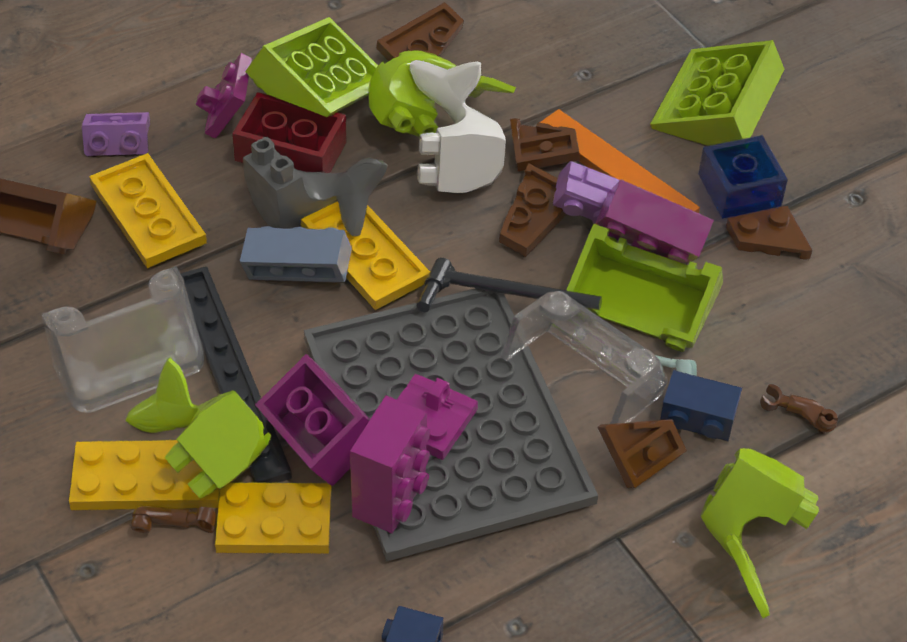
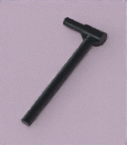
M438 258L425 281V288L416 306L419 311L428 312L437 293L449 287L450 284L596 310L601 308L602 296L457 272L448 259Z

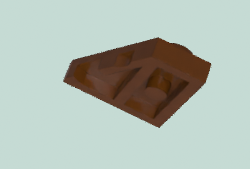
M510 119L518 171L526 170L528 163L540 168L581 160L576 130L574 128L553 127L550 124L540 122L537 123L536 127L521 125L520 119Z
M673 420L601 424L597 427L627 488H636L687 451Z

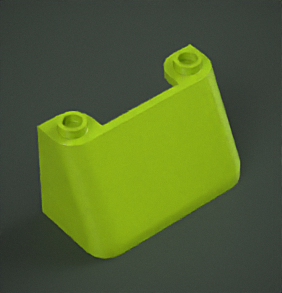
M593 224L567 291L602 296L601 308L596 310L569 305V311L584 318H588L590 314L666 341V346L677 351L684 352L685 348H693L723 284L722 267L705 262L703 269L698 270L697 263L690 261L689 265L630 246L624 238L620 237L618 241L615 238L609 237L610 230L608 228Z

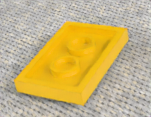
M228 483L220 489L215 540L216 553L329 554L331 485L328 483Z

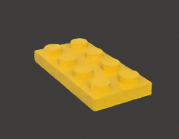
M148 153L89 176L92 188L147 268L207 243L206 233Z
M338 201L301 219V227L306 229L336 228L345 230L352 247L346 278L375 310L425 284L430 271L368 205L359 236H352L345 229Z
M177 440L76 442L69 497L71 510L136 509L139 506L218 508L220 490L217 488L211 494L200 499L188 486V483L203 471L197 463L192 460L178 473L168 463L165 456L178 443Z

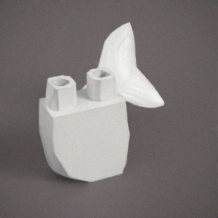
M412 61L410 63V71L415 84L425 95L444 108L455 123L454 125L437 128V133L420 134L419 151L421 155H435V164H418L417 179L419 184L436 186L438 191L452 193L470 192L491 185L503 170L506 144L505 135L498 122L465 104L466 98L479 82L481 63L478 61L469 62L447 70L428 62Z

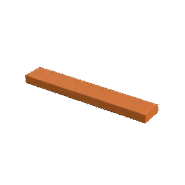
M560 109L540 122L550 124L553 127L574 128L576 130L581 159L579 162L586 167L616 179L624 180L699 213L700 207Z

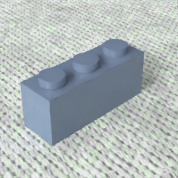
M270 226L248 228L240 263L249 280L345 282L352 247L345 230L336 228L306 229L294 227L292 229H283Z

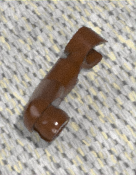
M769 384L766 392L774 397L776 402H770L763 395L760 399L761 407L764 410L773 411L778 406L784 407L785 411L802 415L821 433L831 432L837 425L838 416L833 410L825 409L813 399L792 394L789 396L783 395L781 389L774 384Z
M139 506L132 514L133 520L130 526L136 532L149 533L152 523L177 527L197 525L201 530L213 533L216 514L209 507H198L196 513L191 512V509Z

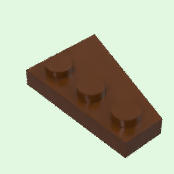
M444 2L377 40L376 49L388 61L398 57L401 52L413 50L429 52L440 56L462 30L464 20Z
M528 163L524 179L517 189L515 201L510 207L500 231L499 243L527 257L567 215L562 208L553 205L558 178Z

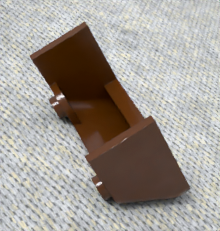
M0 178V232L46 243L47 251L66 255L67 249L74 250L94 214L97 200Z

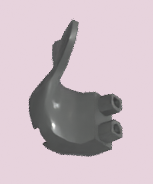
M268 137L252 143V153L243 157L244 177L252 202L263 220L270 227L283 229L301 227L302 218L335 203L338 199L341 219L345 229L352 236H359L361 234L368 198L383 178L388 166L386 163L378 159L366 158L342 173L305 172L295 169L293 162L287 156L280 155L275 150L274 143Z

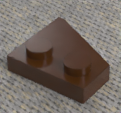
M788 206L727 218L726 229L735 246L740 251H760L775 256H780L781 251L800 253V259L807 260L811 258L812 248Z

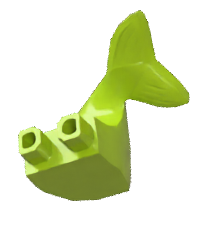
M416 50L404 51L399 53L398 57L385 64L381 62L377 66L369 83V108L380 124L394 128L401 133L418 136L420 139V134L436 133L438 126L434 120L438 113L435 108V102L415 84L410 71V63L419 60L447 70L456 67V65L433 53ZM480 76L477 86L469 96L475 98L484 91L514 93L516 87L494 78Z
M171 358L166 360L161 370L156 393L133 407L125 419L126 422L135 428L151 433L186 428L177 438L178 443L172 447L165 456V459L177 473L192 460L197 463L203 471L188 483V486L200 499L211 494L217 488L219 490L248 469L267 447L271 438L269 432L265 435L263 434L265 429L263 423L234 390L220 394L199 406L194 405L190 399L184 374L179 365Z
M740 448L734 455L736 456L735 463L726 464L719 474L713 488L716 494L714 496L708 495L702 508L701 518L707 529L735 561L752 600L762 618L770 616L769 607L758 579L756 568L742 545L741 535L746 523L755 518L768 517L785 526L789 520H792L807 529L819 512V507L816 506L818 495L804 487V477L794 470L755 450Z

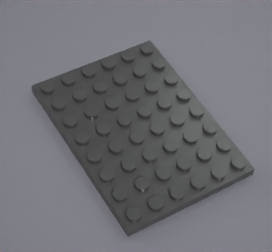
M475 288L435 298L428 312L419 311L416 306L417 303L303 330L304 340L310 357L334 379L370 419L385 395L397 399L415 373L434 382L436 378H440L449 382L450 389L478 401V410L444 460L432 455L429 456L426 465V473L429 474V480L422 494L417 493L412 500L413 506L408 519L405 522L400 521L393 534L373 526L386 562L597 504L598 494L504 293Z

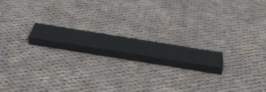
M205 266L175 274L176 285L219 393L223 394L234 390L263 423L265 428L263 434L265 435L269 432L271 435L267 447L249 466L254 482L279 483L292 479L291 468L273 425L255 406L261 399L260 393L208 267Z

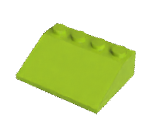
M328 17L264 45L245 72L252 78L255 85L266 94L328 117L368 96L369 83L378 65Z
M774 41L691 49L651 121V128L717 149L745 147L785 70Z

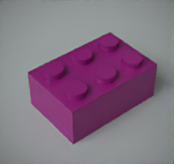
M620 180L607 193L595 224L608 228L610 230L608 236L618 241L620 237L624 238L633 247L688 265L690 261L692 262L700 256L714 220L624 180Z
M307 354L255 404L307 466L331 486L351 468L350 450L370 421V418L334 379Z
M385 395L350 450L352 517L392 534L400 521L405 522L408 519L413 506L412 500L417 493L422 494L429 480V474L426 473V465L430 456V452L426 451V444L430 436V429L427 428V411Z

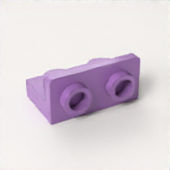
M149 112L86 114L82 123L84 154L86 156L147 154L149 150L147 136L150 126Z

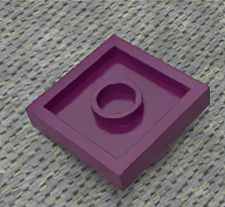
M240 53L234 63L229 62L226 65L221 82L214 89L205 86L197 96L196 105L208 112L204 134L216 139L245 102L249 75L245 71L252 62L251 57Z
M416 373L397 398L399 401L427 411V428L430 429V436L426 444V451H429L430 455L444 460L478 410L477 400L450 389L449 382L440 378H436L434 382Z

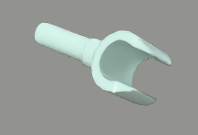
M653 354L650 356V363L676 368V371L697 376V365L694 360L669 359Z

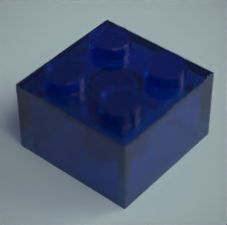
M763 135L703 147L698 175L722 219L782 206L788 179Z

